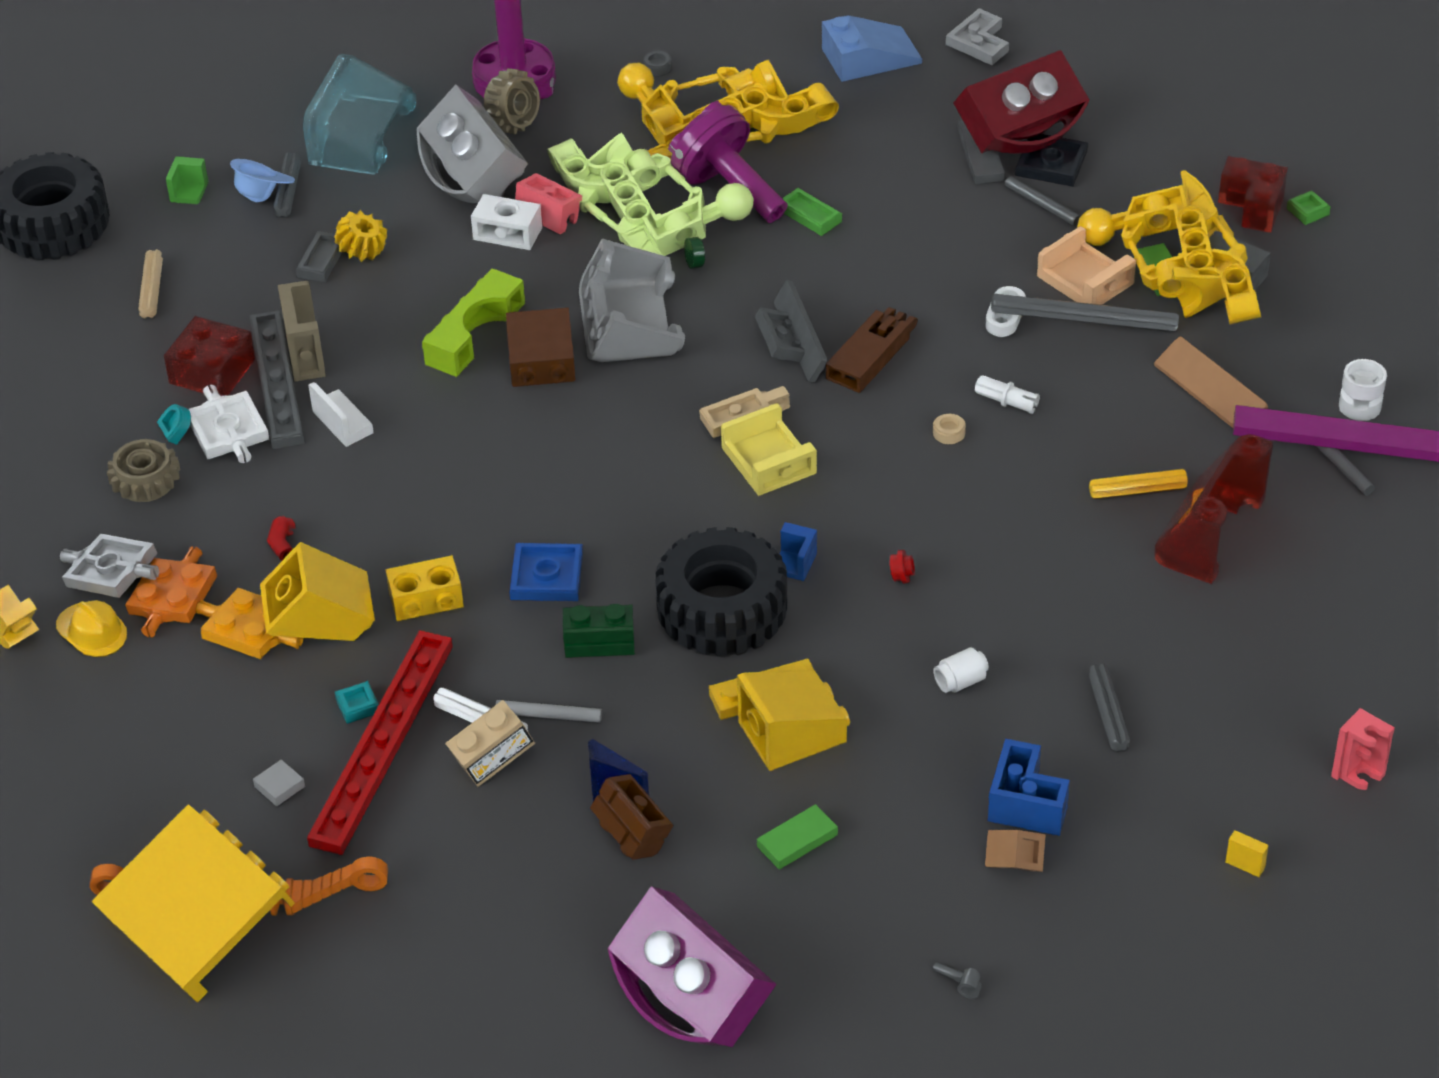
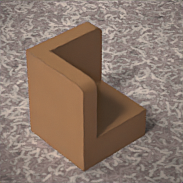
M988 830L985 866L1043 872L1046 835L1022 830Z

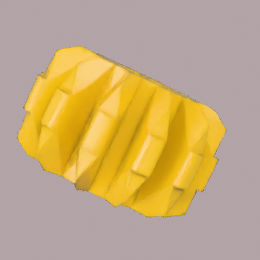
M361 209L356 214L349 211L345 217H341L336 227L334 242L339 245V252H347L349 259L353 256L358 257L360 262L365 258L373 261L377 254L380 255L386 245L387 229L382 225L383 220H375L373 213L364 215Z

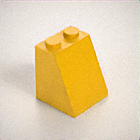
M302 542L260 583L266 634L271 636L355 641L375 621L367 571Z
M815 670L745 672L737 675L738 721L769 771L847 742V726L850 725L848 713L843 706H838L834 700L830 685L827 682H822Z

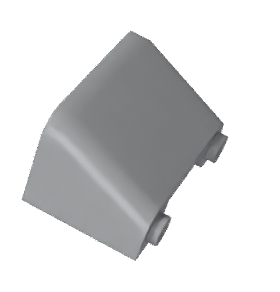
M601 239L579 284V299L588 359L604 363L672 356L682 349L685 342V334L682 332L680 325L671 324L668 328L663 298L665 291L672 287L675 279L670 257Z

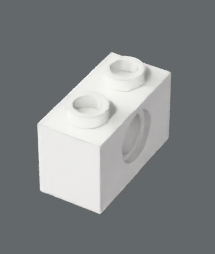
M483 194L471 215L473 240L531 250L542 229L541 205Z

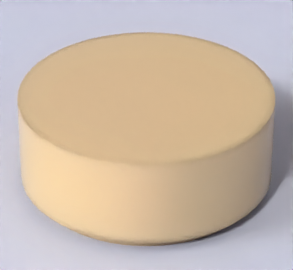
M943 414L934 420L933 436L937 441L943 444H956L964 439L966 423L960 416Z

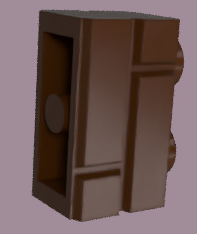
M631 774L609 777L604 781L599 791L600 795L596 796L590 809L600 820V826L605 831L611 833L620 844V850L624 855L632 860L655 856L659 853L665 842L663 839L668 837L674 825Z

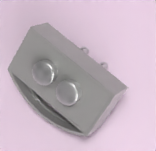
M456 84L417 127L418 150L425 172L437 187L460 201L479 203L483 194L503 197L506 188L515 179L522 176L528 165L527 161L479 100ZM437 157L441 159L447 173L459 183L463 190H453L444 181L437 165Z

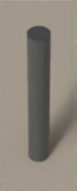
M1009 176L1006 179L1005 186L1074 227L1078 225L1080 215L1013 176Z
M1316 446L1365 496L1373 493L1375 486L1337 448Z

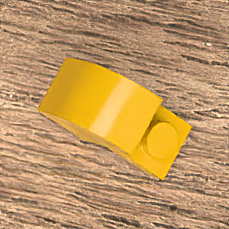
M9 585L0 589V644L4 648H10L39 631V628L32 620L37 608L30 598L20 602Z

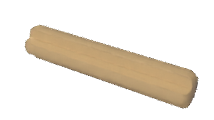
M158 249L155 251L148 250L145 253L138 307L140 316L144 319L146 317L153 318L157 312L163 262L162 252Z

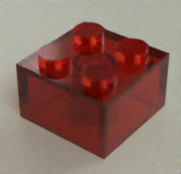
M197 316L191 320L163 355L169 384L203 393L206 386L211 391L210 385H214L220 396H228L255 361L251 331Z

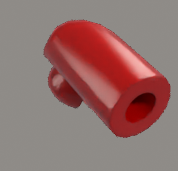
M279 516L272 521L267 537L268 545L281 561L293 550L287 542L286 536L292 535L293 531L290 529L296 528L294 520L285 516Z

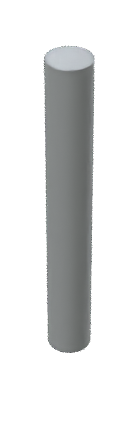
M505 701L516 716L601 723L602 709Z

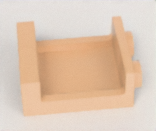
M1081 226L1065 234L1061 239L1039 252L1037 277L1075 302L1103 305L1134 284L1136 260L1127 254L1116 262L1086 243V229Z

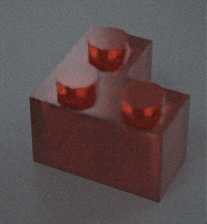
M1228 156L1221 174L1218 203L1244 208L1241 227L1272 233L1285 194L1288 167Z

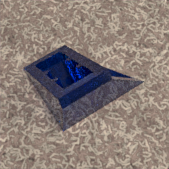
M593 738L588 742L593 802L596 796L600 795L599 791L606 779L631 774L649 795L648 773Z

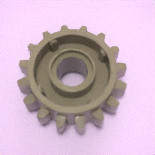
M507 68V71H499V75L493 77L486 88L484 108L505 133L517 134V131H525V127L531 125L537 116L540 106V95L534 79L527 77L528 72L510 68Z
M140 439L129 442L113 454V461H108L107 463L109 469L107 470L109 484L112 485L113 492L120 491L122 498L135 502H148L161 498L174 488V481L180 479V465L178 457L175 456L174 449H167L165 443L155 440Z

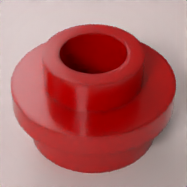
M904 549L898 550L897 554L890 555V570L894 582L902 581L903 584L910 582V576L915 575L913 556H907Z

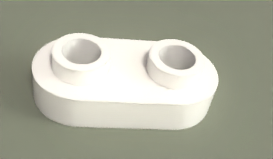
M1013 286L1002 287L995 292V294L1025 297V293L1021 289ZM990 304L986 314V329L989 333L998 337L1009 336L1016 331L1022 316L994 313L991 310Z

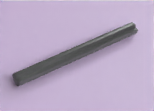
M994 294L991 301V310L994 313L1172 332L1176 331L1179 325V315L1173 312Z

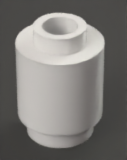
M969 647L941 660L939 665L934 667L933 672L935 680L943 692L952 691L956 693L984 680L989 666L985 655L981 651L977 652L974 648Z

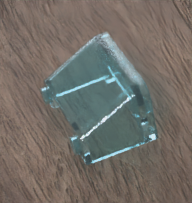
M339 54L304 115L303 130L309 165L375 175L380 165L384 164L387 159V147L383 144V137L396 113L408 115L411 110L415 109L416 94L413 93L412 88L353 55Z

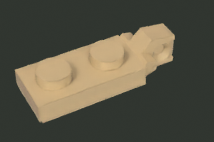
M784 386L768 392L755 388L701 408L699 410L700 419L711 436L715 438L721 436V425L723 423L776 403L781 406L782 411L790 408V395Z

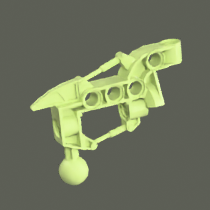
M622 132L589 159L585 157L572 138L547 149L554 169L560 174L567 188L582 195V201H580L579 205L582 212H590L601 222H605L617 231L619 240L627 246L666 256L684 248L686 238H706L707 223L720 217L731 221L743 220L750 214L753 208L754 199L751 191L745 185L739 183H730L723 186L717 193L716 201L705 206L702 188L692 187L685 181V177L671 165L669 157L659 153L651 156L645 149L633 151ZM669 175L690 194L688 200L683 202L682 206L662 215L660 213L656 215L642 191L655 186L661 178ZM611 202L621 219L620 223L616 224L595 204Z

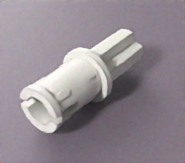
M984 375L978 378L975 385V392L977 394L999 401L1003 407L1010 405L1027 411L1030 414L1035 412L1036 408L1033 407H1037L1040 400L1039 394L1015 387L1013 382L1006 384Z

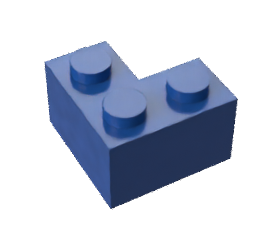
M1005 738L989 792L988 821L1060 836L1068 808L1070 780L1039 774L1041 745Z

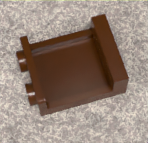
M569 307L506 313L512 386L564 383L576 380Z

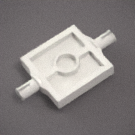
M210 385L211 391L206 386L203 393L208 401L200 406L189 409L191 413L190 426L207 459H211L234 451L240 463H245L244 458L246 462H249L251 454L247 447L269 440V435L248 392L244 391L234 395L220 396L216 386Z

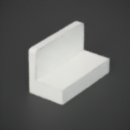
M315 382L308 385L313 413L346 447L374 433L372 423L339 389L326 394Z

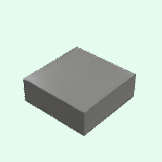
M279 760L253 778L254 787L275 806H279L305 787L304 779L283 760Z

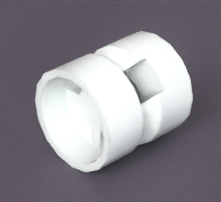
M1357 359L1346 365L1342 380L1339 408L1348 418L1357 421H1368L1380 414L1387 379L1386 370L1381 364L1369 359Z

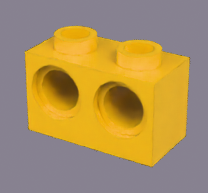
M453 555L385 569L396 621L464 607L461 582Z

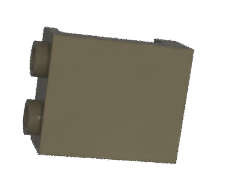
M309 281L277 285L294 382L326 377Z

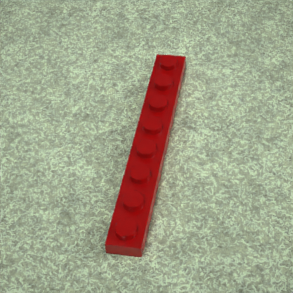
M419 630L308 834L307 841L309 847L343 855L453 648L451 637Z

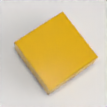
M1234 830L1228 840L1225 863L1260 877L1265 869L1269 845Z

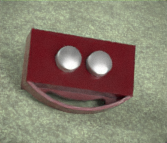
M1059 50L967 86L953 104L981 153L993 150L1015 154L1034 152L1046 148L1061 139L1081 117L1090 99L1063 52ZM1063 122L1064 127L1058 133L1048 138L1035 141H1017L1037 136L1047 131L1056 123Z

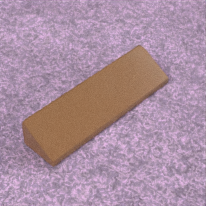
M1181 336L1174 340L1154 362L1156 368L1232 428L1234 426L1236 405L1268 409V404Z

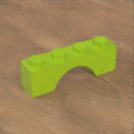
M493 268L483 278H480L472 290L460 299L459 303L449 314L442 318L441 322L431 333L424 337L422 349L425 365L457 377L474 359L472 335L470 332L477 326L487 322L506 321V313L518 312L525 304L523 280Z

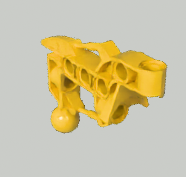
M769 60L757 64L753 70L748 68L739 72L736 67H719L717 73L699 77L686 83L678 84L675 80H669L663 86L660 84L655 90L652 89L654 77L651 69L641 63H629L621 69L617 81L621 93L628 98L639 99L641 102L642 121L659 144L647 151L651 156L659 153L669 157L670 160L672 153L668 150L672 139L682 132L708 106L701 107L684 116L674 103L678 96V90L718 82L722 89H726L728 96L717 101L722 105L734 106L745 117L750 125V129L760 130L750 132L747 142L761 140L763 143H770L775 135L802 132L820 122L828 121L839 110V104L822 83H814L808 88L787 95Z
M1186 170L1181 171L1183 185L1134 196L1128 211L1111 215L1105 209L1091 208L1079 218L1077 228L1081 226L1086 229L1085 241L1092 246L1106 244L1113 238L1115 231L1123 229L1121 236L1124 246L1127 249H1131L1143 284L1153 291L1158 290L1160 295L1165 298L1178 297L1185 318L1195 315L1223 298L1226 299L1225 305L1230 325L1261 318L1255 289L1253 290L1249 269L1245 265L1248 259L1245 245L1239 244L1231 232L1226 230L1219 219L1218 210L1210 194L1203 184ZM1215 226L1222 233L1223 239L1231 248L1228 251L1211 248L1208 232ZM1178 229L1182 253H1178V256L1164 259L1157 263L1156 266L1155 264L1147 265L1136 247L1141 237Z

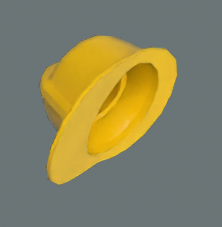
M81 601L66 608L56 620V630L84 655L92 657L108 656L117 652L127 639L126 626L116 615L113 608L102 601Z

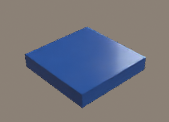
M516 543L509 591L510 600L578 601L583 544Z

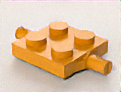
M237 588L221 605L217 606L200 600V603L198 602L196 606L197 614L209 617V620L201 627L202 639L258 659H262L271 648L281 643L295 649H299V646H302L303 638L266 634L261 595Z

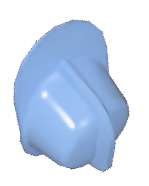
M234 159L230 162L231 168L235 170V188L240 194L254 202L267 200L277 183H294L295 181L289 175L274 171L252 160Z

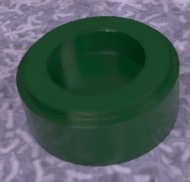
M699 237L686 238L684 254L688 267L690 269L703 267L705 263V250L702 240Z

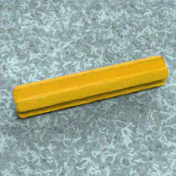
M1184 469L1098 478L1090 480L1089 491L1093 499L1184 489L1187 487L1188 477Z

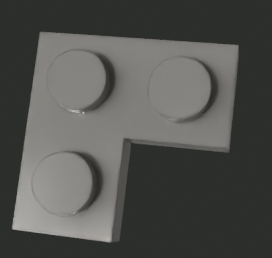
M980 8L946 35L947 46L990 65L995 64L1009 52V42L994 36L1002 28V18Z

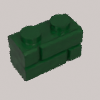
M633 604L563 607L565 658L635 655Z

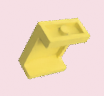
M778 403L721 425L722 449L758 496L817 474V450L811 442L803 445L799 443L782 421V408Z

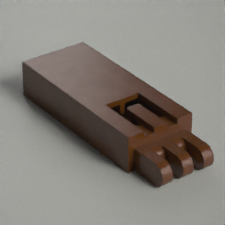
M888 307L884 312L875 310L826 363V379L861 393L910 339V333L916 327L918 319L909 316L906 320V313L899 311L896 314V309ZM847 375H848V376H851V377L855 378V380H852V379H850V378H847L846 376H847Z

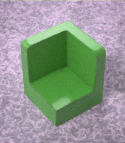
M175 157L166 177L170 202L200 203L209 182L204 159Z

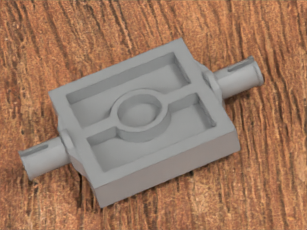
M100 533L92 544L83 550L75 551L64 548L61 551L60 560L63 563L72 564L62 578L68 588L120 598L136 578L143 577L156 580V577L159 576V568L156 565L148 564L158 553L153 543Z

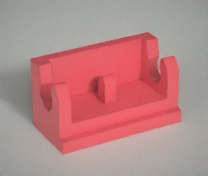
M535 173L517 182L515 200L540 204L542 226L562 234L566 232L568 217L570 223L576 224L582 195Z
M1359 708L1339 730L1331 777L1336 780L1340 778L1361 790H1367L1368 782L1360 779L1357 776L1359 773H1365L1370 778L1380 781L1386 774L1395 727Z

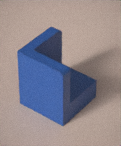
M785 522L780 531V555L786 565L787 577L804 581L817 555V530Z

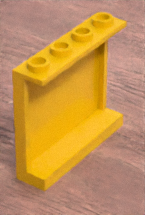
M188 804L91 902L198 1003L208 993L199 982L280 899L284 900L290 907L295 902L285 892L290 886L276 872L273 871L268 876L263 871L266 867L265 863L250 850L245 855L239 850L243 844L229 830L221 834L216 829L220 824L210 813L204 809L199 814Z

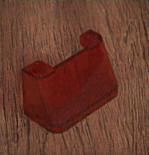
M1253 434L1243 435L1236 439L1198 477L1156 542L1154 556L1160 565L1209 584L1213 583L1219 573L1220 564L1217 563L1221 527L1226 520L1227 511L1237 515L1239 508L1245 504H1253V508L1259 510L1265 501L1273 441Z

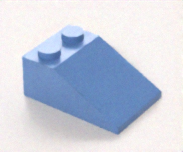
M849 15L822 21V50L841 82L922 64L920 54L901 26Z

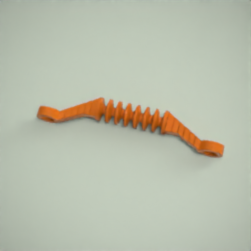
M361 857L352 864L320 876L313 881L287 878L285 882L290 887L285 892L295 904L290 907L284 900L280 899L270 910L271 915L277 916L280 905H284L286 915L292 916L294 913L302 910V908H306L312 905V903L315 904L321 901L322 898L325 899L351 885L363 891L380 890L387 884L388 866L379 858ZM115 864L96 866L91 873V891L98 895L110 883L104 880L112 881L124 868ZM364 873H372L375 875H366Z

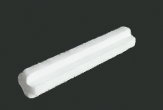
M444 687L439 688L433 697L435 707L472 723L491 709ZM522 722L523 725L525 726L526 730H527V729H528L527 723Z

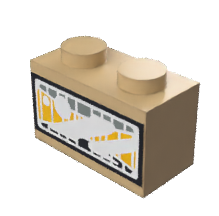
M502 700L445 744L476 786L479 787L532 747L535 742L520 719L506 702Z

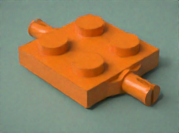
M191 546L181 561L153 558L150 565L158 566L159 576L156 577V580L142 577L125 604L129 615L143 616L148 619L141 629L145 636L149 637L150 635L151 638L154 637L160 624L164 622L190 623L196 614L198 602L200 603V600H204L218 576L215 566L196 564L202 556V551L199 548Z

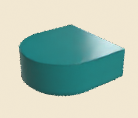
M173 404L158 419L157 423L168 442L177 445L187 432L191 423L189 409Z

